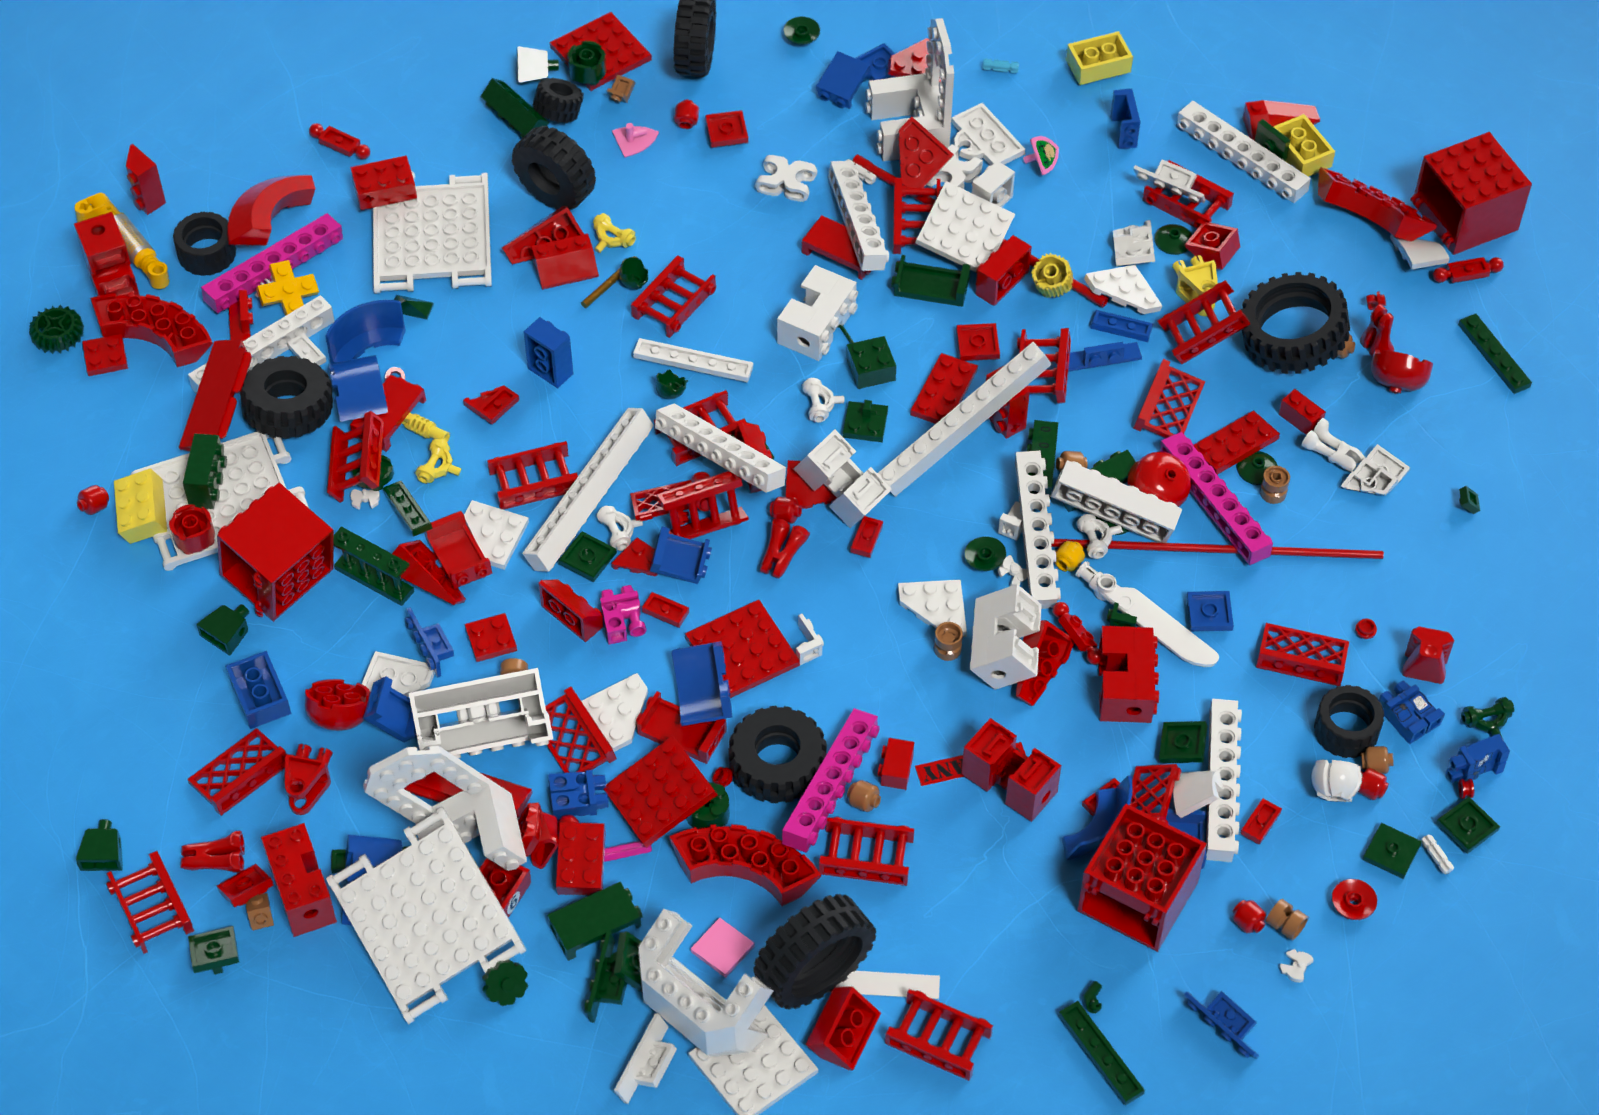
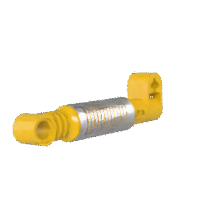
M97 193L75 204L74 209L77 222L112 212L126 244L131 262L146 274L153 288L163 289L169 285L167 265L158 260L156 252L129 218L124 213L119 212L106 194Z

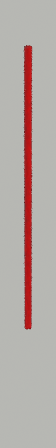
M1054 539V544H1051V547H1060L1066 541L1080 543L1083 548H1087L1090 541ZM1111 541L1108 549L1240 554L1233 545ZM1272 547L1271 555L1383 559L1384 552L1376 550Z

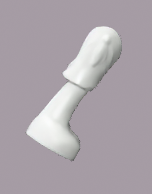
M1322 418L1317 423L1314 431L1311 430L1302 442V447L1329 457L1330 463H1335L1343 469L1352 472L1356 468V463H1360L1365 458L1364 455L1357 448L1331 435L1328 431L1329 422ZM1325 444H1327V445H1329V446L1335 448L1336 451L1333 450V449H1331V448H1329V447L1326 446Z

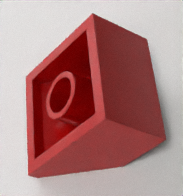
M1203 221L1186 242L1185 246L1194 256H1202L1204 263L1214 260L1216 269L1223 270L1240 248L1238 228Z

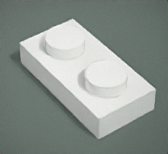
M304 333L287 342L288 348L298 358L309 359L312 363L315 362L319 366L327 362L326 356Z

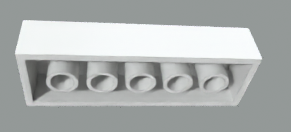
M1068 460L1060 472L1050 496L1159 543H1166L1175 530L1182 509L1172 502L1162 501L1153 494L1143 493L1134 486H1127L1115 478L1101 475L1097 470H1089L1082 467L1078 462H1070Z

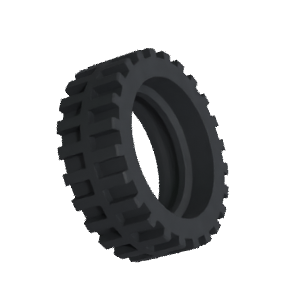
M1295 272V275L1289 276L1288 273H1284L1282 277L1277 279L1271 277L1268 283L1264 284L1261 282L1258 284V290H1251L1248 294L1249 300L1244 299L1242 303L1243 309L1241 310L1250 322V325L1242 329L1245 349L1247 352L1249 351L1252 360L1257 359L1258 365L1262 367L1268 365L1270 371L1275 372L1276 369H1280L1281 373L1288 374V371H1295V374H1298L1304 369H1309V372L1313 371L1317 365L1322 367L1327 365L1328 359L1334 360L1338 356L1337 351H1343L1345 341L1349 340L1350 323L1346 298H1344L1342 290H1337V285L1333 281L1327 283V278L1324 276L1316 278L1314 273L1302 275L1301 272ZM1291 307L1315 308L1329 317L1319 330L1302 338H1277L1261 329L1266 320L1272 315Z
M835 894L834 897L831 895L826 896L824 900H816L811 906H805L800 909L797 915H792L787 919L788 922L775 930L776 933L767 939L766 946L760 949L758 953L760 956L755 959L754 964L756 966L753 968L755 977L773 990L771 997L779 1007L785 1009L793 1007L796 1009L800 1008L802 1004L805 1006L809 1005L813 1000H819L824 997V994L828 991H833L835 986L840 982H844L848 979L847 976L851 972L857 970L859 963L866 959V953L871 951L873 947L872 942L876 939V928L848 895Z

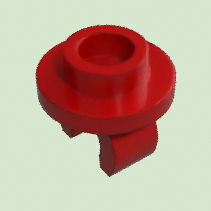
M1377 291V296H1366L1369 310H1374L1380 304L1386 306L1385 295H1381L1380 291Z

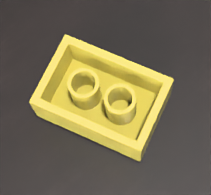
M1118 31L1068 44L1066 61L1079 85L1130 73L1133 56Z
M1305 114L1274 126V128L1290 139L1286 159L1288 164L1308 177L1318 173L1320 167L1326 169L1332 167L1335 150Z
M150 468L114 481L119 535L132 544L150 538L155 534L167 532L163 479Z

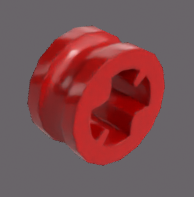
M1467 779V781L1459 780L1458 791L1461 799H1464L1466 796L1474 797L1472 779Z

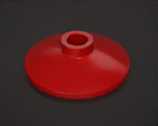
M1347 879L1340 882L1334 888L1332 903L1337 912L1342 916L1352 920H1362L1372 915L1375 911L1377 895L1366 882L1358 879ZM1354 901L1357 903V905L1351 904L1350 902Z

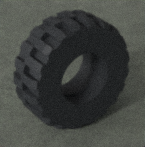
M716 0L679 1L674 35V69L679 75L704 77L709 74L715 41Z
M548 126L536 127L529 131L515 145L512 153V165H514L515 173L518 175L520 182L527 188V191L530 194L532 193L537 200L545 203L546 206L553 207L556 210L562 206H567L569 210L578 207L594 190L596 177L590 158L587 157L583 148H580L577 142L568 137L564 132H560L553 127L548 128Z
M278 356L274 359H266L261 364H256L252 370L247 372L240 391L242 414L251 427L256 428L261 434H268L274 438L282 437L283 439H289V437L295 436L297 438L306 433L314 432L317 427L320 428L325 423V420L329 418L333 408L332 385L328 374L315 362L312 363L309 359H301L297 356ZM284 395L296 396L288 399L277 398Z
M769 706L767 709L755 710V713L752 715L748 714L743 718L742 723L740 722L735 726L734 733L730 736L729 765L734 781L739 787H743L746 794L749 796L753 795L757 800L763 802L766 800L771 801V803L783 801L788 803L794 801L795 798L800 799L827 753L824 733L820 727H817V722L811 717H806V713L800 710H792L791 707L784 706V708ZM775 744L788 746L798 754L790 762L780 765L767 763L758 756L762 749Z

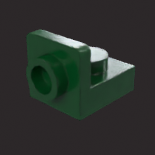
M1115 602L1113 609H1109L1106 621L1110 622V626L1136 627L1137 617L1126 613H1117L1119 603Z

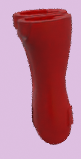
M1380 304L1371 312V321L1360 339V343L1364 348L1371 347L1369 354L1372 357L1374 350H1379L1381 354L1383 350L1394 351V346L1390 340L1394 317L1391 313H1387V309Z
M773 519L770 540L761 563L760 572L768 574L773 563H777L773 577L779 579L785 573L797 550L808 539L810 532L802 526H793L788 541L780 552L790 532V524L783 519Z
M234 831L230 835L215 841L181 846V855L184 857L181 859L180 867L191 871L200 869H217L230 872L244 871L243 855H245V844L242 831Z

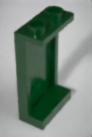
M901 255L900 262L897 261L895 266L897 276H893L891 287L894 288V296L963 307L970 279L971 265L963 264L962 271L908 263L905 261L906 255Z
M621 881L547 915L549 927L568 961L576 958L575 951L605 938L606 931H611L614 934L635 924L636 928L641 927L642 912L638 905H633L631 901L633 900L629 888L623 887Z

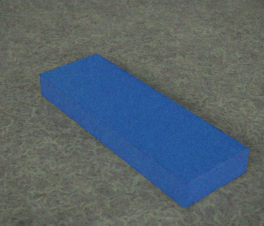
M1099 310L1095 311L1091 323V329L1145 342L1149 341L1153 328V323Z

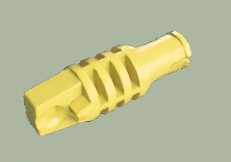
M409 413L401 423L406 429L427 439H444L448 442L450 438L449 432L436 427L434 422L418 414Z

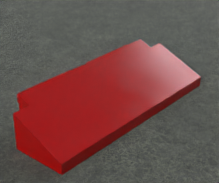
M242 339L214 341L179 445L180 450H191L194 434L219 435L220 439L226 437L237 405L234 394L241 391L252 359V355L250 352H247Z
M432 772L423 779L416 780L403 788L412 794L437 802H442L463 791L436 772ZM481 773L512 794L518 820L533 793L532 789Z

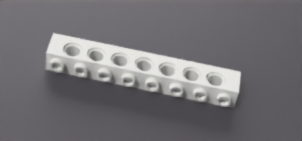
M1195 101L1189 103L1178 113V127L1209 146L1210 149L1221 154L1225 159L1236 164L1240 169L1251 174L1255 179L1266 184L1270 189L1281 194L1284 198L1295 203L1308 192L1310 177Z
M831 161L828 178L862 271L884 270L886 262L889 261V252L885 250L884 239L880 236V228L876 225L875 215H872L871 204L867 201V193L863 190L862 180L858 177V169L855 168L853 161Z
M320 295L244 340L243 343L247 352H250L252 355L248 371L252 370L256 364H261L269 358L274 359L289 350L287 342L304 333L309 338L334 323L332 306ZM206 364L188 374L191 388L196 394Z
M675 403L656 410L655 428L766 493L785 486V466Z
M1041 451L1016 452L1015 467L1029 594L1042 605L1041 609L1053 608L1057 600H1061L1060 587L1056 588L1055 581H1058V569H1054L1053 563L1056 562V551L1051 548V544H1054V533L1049 530V525H1052V515L1047 513V507H1050L1049 494L1045 495V489L1048 488L1047 476H1043V470H1046L1045 458H1041ZM1031 472H1032V473H1035L1036 475L1030 476V475H1028V473H1031ZM1030 491H1037L1038 493L1032 494ZM1038 509L1040 512H1033L1032 510ZM1039 527V528H1041L1042 530H1041V531H1036V530H1034V528ZM1036 546H1042L1044 549L1039 550ZM1038 565H1045L1046 568H1039ZM1046 583V584H1048L1049 586H1048V587H1042V586H1040V584Z
M1212 699L1210 707L1208 771H1218L1221 778L1228 780H1221L1224 790L1217 793V800L1207 805L1206 860L1232 862L1234 854H1238L1239 841H1235V835L1239 833V822L1235 821V816H1239L1240 803L1236 802V797H1239L1240 784L1236 783V778H1240L1241 766L1237 765V759H1240L1241 746H1237V741L1241 740V728H1238V722L1241 723L1242 710L1238 709V701Z

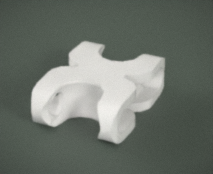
M950 145L948 149L954 156L927 184L928 186L933 187L937 183V179H941V182L945 183L947 181L964 189V182H973L982 171L983 160L974 157L969 161L958 160L959 148L955 145Z
M766 156L763 163L764 169L773 175L759 176L755 183L756 190L770 196H778L784 192L785 197L789 200L805 202L810 193L808 186L801 182H811L816 178L818 172L816 166L799 160L789 165L785 157Z

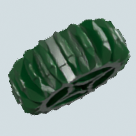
M52 305L51 309L45 308L44 312L38 311V315L33 317V322H30L29 329L34 345L45 353L50 350L52 354L55 351L61 354V351L64 349L69 351L70 346L75 347L76 342H80L84 333L81 316L77 314L75 309L71 310L68 306L63 308L61 305L58 308Z

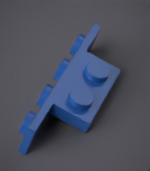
M1117 342L1086 347L1083 351L1070 353L1068 371L1142 360V355L1137 342L1127 344Z
M411 607L406 608L408 617L405 618V623L408 630L412 629L413 639L415 643L420 644L419 648L422 656L427 657L430 671L434 670L437 678L441 677L440 661L454 656L452 646L439 623L421 628Z
M1186 991L1184 995L1189 999L1186 1003L1196 1012L1200 1009L1206 1015L1203 1018L1213 1027L1217 1024L1222 1029L1220 1034L1229 1042L1235 1040L1240 1045L1237 1049L1247 1058L1250 1055L1256 1059L1258 1058L1259 1054L1243 1041V1038L1257 1024L1250 1015L1222 991L1207 1008Z

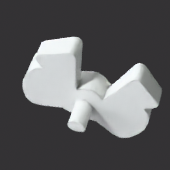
M353 489L350 495L352 506L360 510L362 502L366 503L369 501L371 509L379 504L380 500L379 491L372 489H363L362 491Z
M1011 555L1007 556L1000 568H998L1000 577H1003L1008 572L1013 576L1010 586L1015 584L1020 586V583L1028 577L1027 569H1023L1015 563Z
M1293 949L1286 952V956L1294 961L1293 966L1280 964L1282 974H1287L1291 981L1301 983L1304 981V973L1307 966L1312 964L1314 959L1308 953L1297 952Z

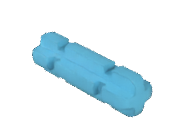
M984 59L983 61L984 70L993 69V71H1010V73H1018L1019 71L1018 62L991 61L992 59Z

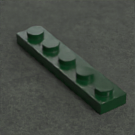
M1476 313L1459 320V327L1513 394L1531 387V380Z
M1079 1001L1059 1011L1058 1016L1125 1106L1144 1095L1145 1089Z

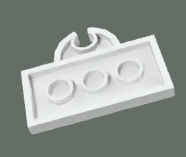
M983 103L952 117L951 123L959 131L954 138V145L959 149L961 146L969 147L960 150L962 158L968 160L974 157L984 158L991 166L996 161L1005 165L1025 155L1026 149Z

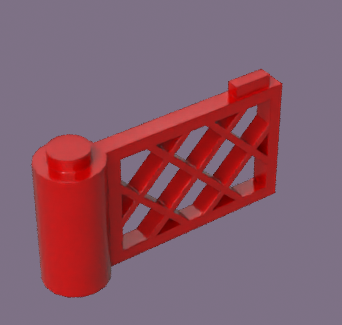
M698 472L688 481L630 493L636 521L653 519L652 517L669 514V510L664 511L661 507L657 494L709 478L710 475L706 472ZM641 498H646L644 501L637 500ZM708 498L696 502L698 509L702 511L710 510ZM653 500L657 501V503H655L654 505L649 504ZM688 504L677 507V512L689 509ZM644 508L649 509L648 511L640 512Z
M1177 764L1136 766L1132 780L1130 806L1134 808L1140 806L1142 808L1140 811L1169 824L1166 820L1175 781H1179L1181 769L1178 768ZM1170 772V775L1165 779L1161 780L1159 778L1163 773ZM1142 773L1151 774L1145 780H1140ZM1156 779L1159 783L1149 789L1147 785ZM1164 787L1166 789L1165 793L1157 797L1155 793ZM1144 788L1147 792L1137 799L1135 797L1136 793ZM1152 796L1155 800L1145 807L1142 803ZM1159 804L1162 806L1160 813L1150 812Z

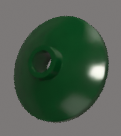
M804 16L795 17L786 22L784 35L792 43L809 44L819 37L820 26L812 18Z
M1168 224L1157 230L1154 239L1156 246L1161 251L1171 255H1179L1188 251L1185 244L1192 234L1184 226Z
M1257 451L1238 462L1237 471L1246 482L1253 485H1261L1265 470L1271 466L1278 465L1272 456Z
M993 537L976 538L965 549L966 562L972 568L980 571L994 570L1001 566L1006 558L1005 546L1001 541Z

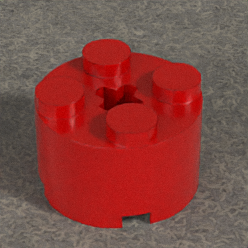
M189 504L175 510L172 519L169 521V527L174 543L180 550L190 555L214 544L215 530L211 515L206 508H199Z

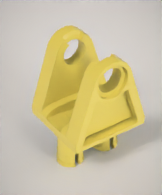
M1198 255L1197 257L1194 256L1190 261L1193 266L1186 267L1183 260L1176 261L1172 265L1178 276L1176 293L1185 303L1218 284L1214 260L1204 263L1202 256ZM1214 303L1213 305H1211L1213 311H1214L1215 303ZM1204 310L1197 313L1200 316H1207Z

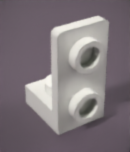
M1019 502L1014 503L1008 515L1002 514L998 531L999 534L1016 541L1022 533Z
M803 614L798 615V627L808 640V642H804L796 648V656L800 660V665L822 656L824 642L822 637L814 632L811 621L806 619Z

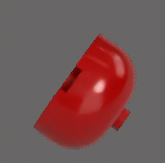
M1374 350L1371 361V372L1375 380L1381 385L1389 387L1390 392L1401 394V391H1416L1424 387L1430 379L1433 363L1423 359L1421 362L1412 355L1383 350L1382 354L1379 353V350Z
M1153 452L1145 455L1132 466L1128 475V485L1138 488L1143 493L1153 494L1162 501L1172 502L1180 507L1190 493L1191 478L1187 467L1178 457L1166 452Z
M342 679L318 681L312 683V688L305 690V710L309 719L321 728L333 731L349 730L357 727L364 721L363 717L369 700L370 690L360 683H357L356 686L344 684Z

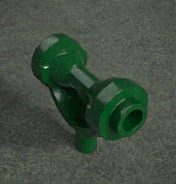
M1501 697L1489 708L1477 709L1474 706L1464 707L1461 713V719L1470 728L1476 727L1485 733L1491 732L1492 736L1496 734L1501 735L1500 729L1506 724L1507 719L1512 717L1514 704L1507 697ZM1488 716H1497L1493 721L1483 720V718Z

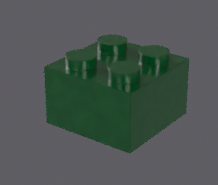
M885 336L847 344L846 360L857 389L896 381V363Z

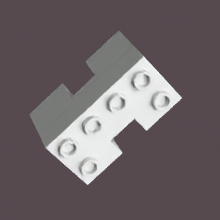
M815 265L801 284V288L806 289L805 304L791 298L777 318V344L820 361L823 355H827L833 342V333L838 325L843 326L850 315L855 314L858 307L856 303L858 291H856L857 282Z
M834 429L794 470L814 491L823 484L826 485L837 497L829 507L851 528L876 506L892 488L872 467L863 473L850 459L856 453V450Z
M1018 584L975 599L970 670L995 690L1036 677L1038 672L1039 649L1037 647L1030 648L1020 638L1040 631L1042 605Z

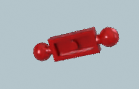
M318 123L312 124L309 128V134L313 138H318L319 143L351 157L355 152L359 159H367L370 156V148L367 145L361 144L360 139L331 126L324 130L323 126Z
M1484 257L1447 263L1446 269L1439 267L1434 270L1433 278L1436 282L1443 283L1450 277L1452 283L1489 277L1490 272H1500L1504 267V263L1498 257L1490 259L1488 263Z
M1057 602L1053 606L1054 616L1059 618V623L1079 650L1087 652L1088 662L1093 665L1100 664L1101 650L1097 648L1098 645L1093 640V635L1084 628L1079 617L1069 615V606L1066 603Z

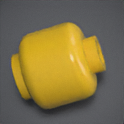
M1073 541L1064 542L1056 551V566L1065 572L1075 571L1085 559L1082 545Z

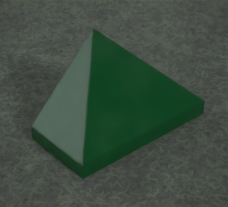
M396 295L394 299L401 302L404 315L428 319L434 305L433 302Z

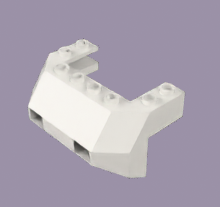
M538 668L409 693L420 751L428 750L429 746H440L455 757L461 758L463 753L469 752L470 756L483 753V749L491 748V751H498L504 749L503 745L512 744L513 747L523 746L525 741L528 740L531 743H535L536 746H543L549 744V740L553 739ZM518 698L520 709L506 712L500 711L499 702ZM451 711L457 712L458 721L439 725L437 714Z
M663 909L638 947L644 1003L709 1056L717 1057L750 1053L768 1036L753 1021L773 990L764 985L757 977L753 976L750 978L747 974H744L727 1000L724 999L676 958L672 957L693 925L686 922L678 913Z

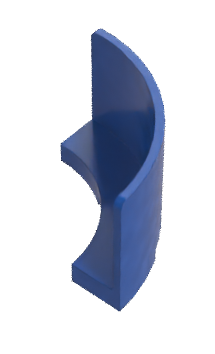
M398 300L371 301L358 305L337 318L326 333L330 362L336 363L357 359L365 353V349L372 346L374 348L386 345L400 346L406 331L401 302Z
M376 355L329 364L334 391L338 390L339 395L335 396L340 422L363 418L365 413L369 411L376 415L388 412Z
M722 641L672 650L681 726L732 718L729 682L723 678V675L726 674V663Z
M1131 775L1126 776L1116 788L1096 791V809L1091 822L1080 832L1062 838L1066 860L1084 856L1102 843L1125 803L1128 805L1131 803Z
M348 835L345 868L357 862L359 857L366 854L375 868L401 852L402 841ZM362 868L347 878L346 882L351 883L367 873L366 869ZM342 907L341 924L352 925Z

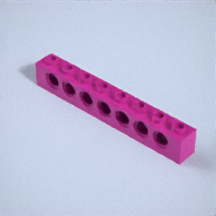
M326 213L202 286L203 301L216 313L229 308L239 301V290H247V295H250L256 291L257 286L261 282L267 284L266 278L271 281L270 264L289 260L293 269L307 262L315 255L322 253L332 245L337 244L343 239L342 226Z
M1182 432L1161 440L1160 452L1170 453L1178 457L1185 464L1191 478V494L1249 566L1270 557L1273 546L1272 539L1263 532L1259 523L1254 521L1247 508L1240 504L1237 496L1231 493L1224 480L1218 477L1214 468L1205 461L1202 453L1198 452L1193 446L1192 441Z
M855 708L853 709L782 830L783 845L806 853L811 845H815L820 829L823 830L825 828L828 815L833 814L837 799H841L844 794L845 785L852 781L855 768L860 767L863 754L868 753L871 740L878 736L880 726L877 725L878 716Z

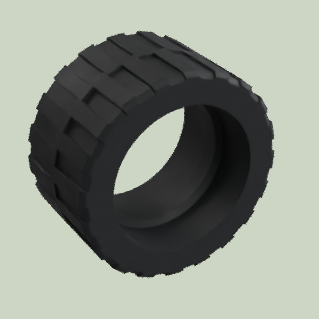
M214 212L193 213L190 216H186L175 227L173 240L180 265L186 271L200 276L214 275L228 268L234 261L236 246L228 243V221L225 217ZM200 240H218L217 243L207 248L191 247Z
M1338 686L1329 690L1322 697L1314 723V733L1319 744L1333 755L1343 758L1362 756L1367 747H1374L1378 741L1384 721L1382 704L1370 691L1359 686ZM1338 712H1350L1362 718L1367 728L1360 731L1344 730L1337 726L1330 716Z

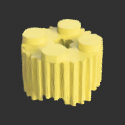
M1046 253L1045 256L1042 255V258L1039 259V262H1036L1031 272L1038 291L1046 298H1051V296L1055 298V296H1063V293L1070 292L1072 288L1071 283H1073L1072 279L1074 278L1069 262L1064 257L1061 258L1060 255L1058 257L1056 254L1052 255V253L1049 255Z

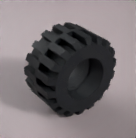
M545 78V80H541L538 84L533 108L542 117L551 121L572 122L578 118L584 94L580 88L569 81Z

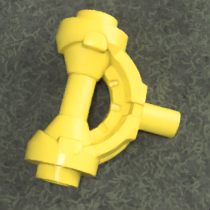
M605 213L594 218V229L599 240L598 245L594 249L598 253H601L606 246L609 248L620 246L627 248L635 243L636 234L634 230L630 228H617L611 223V218ZM606 231L611 232L612 234L616 235L617 237H615V238L609 237V236L606 234Z
M434 439L429 445L431 451L430 459L426 464L420 465L415 472L420 482L432 483L434 479L446 476L448 472L459 476L461 468L452 465L453 459L449 453L450 446L444 439ZM441 458L442 465L438 468H435V464L437 463L438 459Z

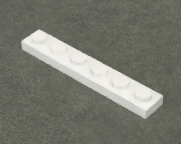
M639 338L633 353L634 358L743 382H749L754 368L753 362Z

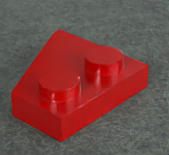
M503 385L492 391L480 393V397L471 400L469 397L465 398L463 403L464 406L490 424H493L519 401V395Z
M637 537L611 563L612 568L618 570L621 567L630 569V572L657 576L658 573L650 571L655 549Z

